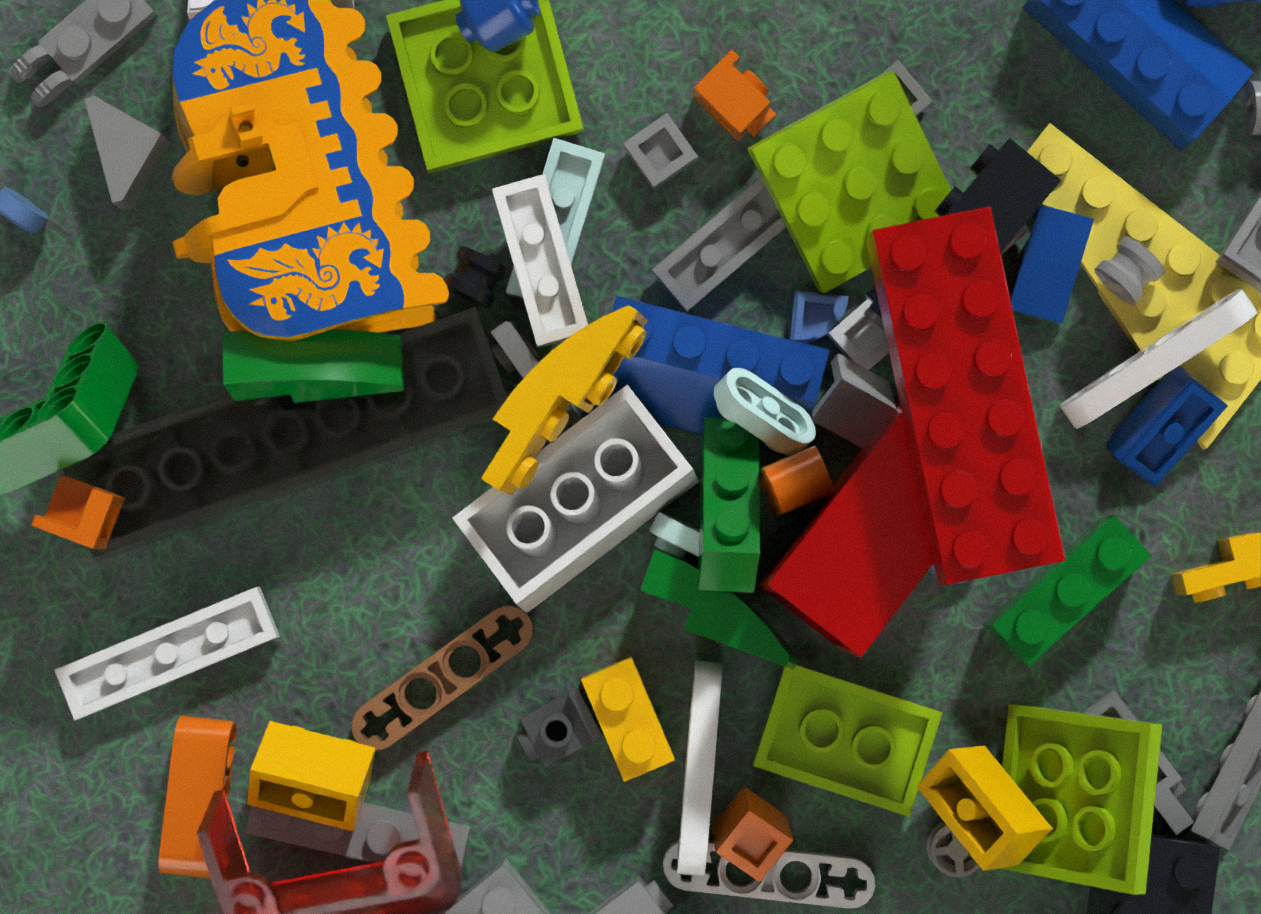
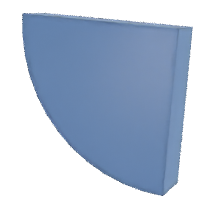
M795 291L789 340L810 344L813 341L815 342V340L817 341L818 338L826 336L842 318L849 296Z

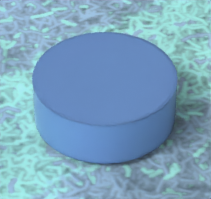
M5 186L1 189L0 214L26 232L38 234L49 217L14 190Z

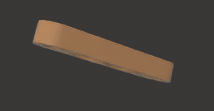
M502 606L492 611L361 706L354 714L352 720V734L355 740L360 744L375 747V751L383 750L396 743L524 650L531 642L534 634L530 615L516 606ZM505 615L509 620L519 617L524 624L518 631L522 640L514 645L512 641L507 639L496 645L493 649L500 653L501 657L495 662H491L486 647L479 640L475 639L473 635L483 629L485 638L488 639L499 631L500 625L497 620L500 616ZM460 646L474 648L481 658L479 671L471 677L456 675L450 666L451 654ZM416 678L428 679L436 688V700L427 709L414 708L406 698L408 684ZM394 693L400 709L412 718V722L404 726L402 718L399 716L385 727L389 735L385 740H382L378 735L368 738L363 731L369 724L365 715L372 711L378 717L392 709L394 706L388 703L386 698Z

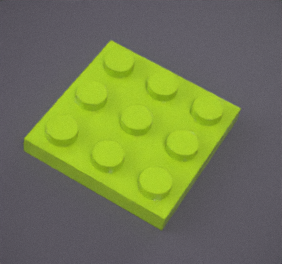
M442 0L386 15L426 169L429 174L553 141V138L562 139L584 133L549 0H537L540 14L535 16V28L531 34L493 52L485 49L477 40L469 43L462 35L455 19V14L462 11L460 0Z
M887 71L747 148L817 290L821 293H826L871 268L866 239L872 230L939 217L934 210L951 191L894 71Z
M1008 704L1002 767L1053 829L1019 865L1000 869L1132 895L1146 894L1162 724L1028 705Z

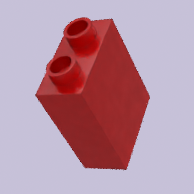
M900 401L895 405L896 410L868 445L861 449L834 484V493L824 497L757 584V586L841 651L861 658L933 566Z

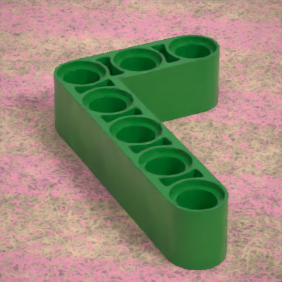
M105 322L93 324L73 339L44 398L0 418V497L90 457L100 450L111 437L140 364Z

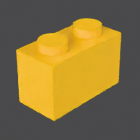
M632 656L581 678L624 782L675 761L672 749Z
M269 721L250 769L247 805L354 831L371 782L375 747L360 744L350 739H340L308 731L298 726H289Z
M986 746L949 749L916 786L983 871L1019 865L1053 829Z

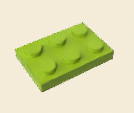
M796 665L795 669L783 666L752 765L910 817L918 792L916 786L922 780L943 712Z

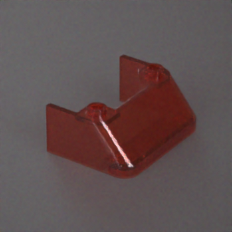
M428 751L417 753L407 790V797L419 839L397 844L388 852L383 862L270 882L264 876L250 872L225 789L214 791L197 831V836L222 913L429 914L450 908L459 897L462 885V872Z

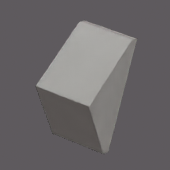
M96 96L85 98L111 201L122 211L131 209L136 204L171 142L158 131Z

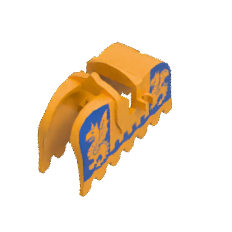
M214 0L188 21L174 49L173 113L178 134L186 150V154L173 170L171 177L174 186L178 191L191 195H202L223 190L218 197L219 214L200 221L184 237L174 240L172 245L177 259L190 258L194 262L211 263L215 301L221 320L230 332L247 330L260 338L296 341L331 329L370 331L385 334L434 326L437 316L432 305L446 303L449 296L447 285L442 277L435 273L416 272L419 267L417 254L426 250L430 242V231L426 224L419 220L402 219L403 206L400 202L408 198L413 191L414 178L409 170L401 166H387L388 156L383 149L394 143L398 135V126L389 115L385 113H372V105L365 98L378 90L382 81L381 71L376 64L370 61H357V55L348 46L361 39L365 32V19L359 11L353 8H337L330 0ZM243 160L249 163L245 167H240L237 162Z

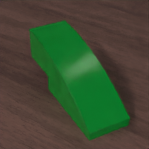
M331 329L300 340L284 341L260 338L247 330L222 332L223 385L234 401L290 395L295 403L404 391L403 353L400 335Z
M656 549L654 550L640 591L690 608L683 630L795 669L798 658L779 632L755 607L736 592L698 590L699 568Z

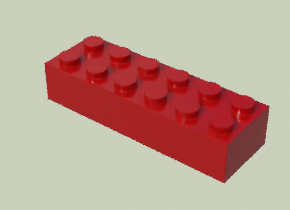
M991 206L872 230L866 239L938 585H950L1066 561Z

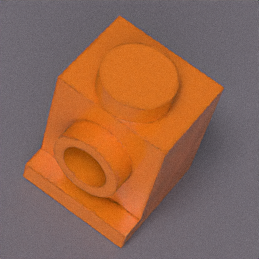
M731 49L694 87L692 98L739 142L748 132L756 138L769 126L777 114L770 108L771 102L765 97L769 93L766 85L750 70L746 69L741 74L736 69L739 56Z

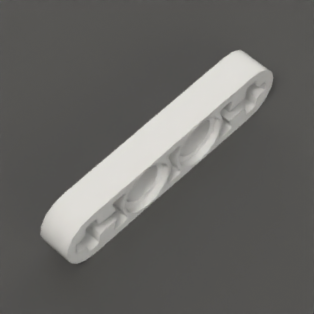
M1243 289L1236 290L1066 399L1060 407L1073 427L1078 429L1233 332L1253 318L1258 311Z
M695 660L677 874L705 876L723 663Z
M679 840L671 844L663 858L664 874L667 880L676 888L685 891L849 909L858 908L866 904L873 896L876 887L875 877L870 867L861 859L852 856L786 849L761 882L754 879L751 883L740 886L728 880L726 866L729 861L720 856L717 864L718 884L707 883L710 871H705V876L691 875V879L681 878V874H677V868L671 866L672 860L678 858ZM708 841L706 861L708 863H712L710 852L715 851L714 841ZM791 861L803 862L811 870L810 883L801 891L793 892L787 890L780 882L782 868ZM819 864H830L826 873L828 876L844 877L847 873V868H856L855 871L858 878L865 880L864 888H855L853 897H845L842 887L825 884L827 895H816L821 882Z

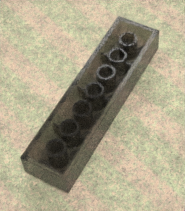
M476 307L396 334L400 335L402 339L404 391L295 403L290 395L234 401L228 393L112 434L106 444L96 453L63 469L65 476L125 498L106 549L90 548L93 558L107 559L496 422L493 418L508 398V394Z

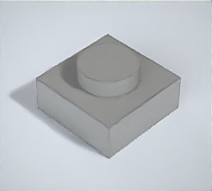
M668 113L623 143V148L653 190L698 160L697 154Z

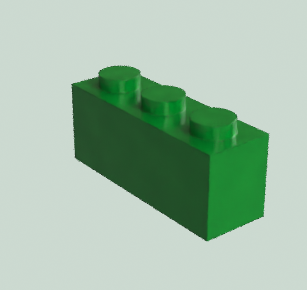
M704 417L699 478L698 590L754 593L760 558L759 438L725 418Z
M1116 515L1100 518L1064 551L1066 561L1049 564L983 623L1018 664L1030 666L1151 557V554Z

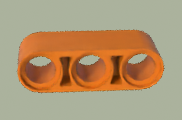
M816 446L764 466L759 470L761 488L768 495L766 500L775 517L834 493L831 478Z
M180 715L177 720L172 744L159 849L158 868L160 873L216 879L222 855L216 853L217 850H222L228 808V800H223V796H229L235 751V746H230V742H236L237 726L235 721Z

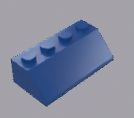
M1027 0L1023 6L1026 12L1180 151L1202 133L1254 73L1252 69L1175 0Z
M616 296L612 312L629 305L639 311L648 321L643 328L647 331V335L641 348L633 358L627 359L625 357L613 375L617 378V383L610 397L628 385L658 424L702 435L704 417L724 418L720 414L714 398L715 385L731 369L743 368L795 401L805 409L812 419V410L816 406L830 350ZM759 439V450L789 457L788 455L771 450Z

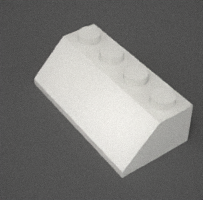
M626 385L607 399L602 406H598L539 452L536 460L539 461L537 472L524 489L521 490L517 487L514 494L509 495L492 487L452 517V519L514 602L523 611L528 613L657 515L658 511H662L691 489L699 480L691 465L630 387Z

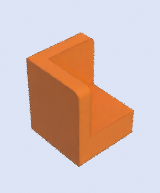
M61 476L45 516L35 514L31 526L92 549L105 550L125 498L72 477Z
M745 786L741 788L711 828L716 853L758 882H761L793 842L787 816Z

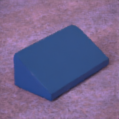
M1043 204L1040 205L1012 293L1011 305L1013 311L1063 323L1094 222L1093 218Z
M1179 365L1162 377L1112 434L1106 446L1121 463L1156 488L1228 405Z

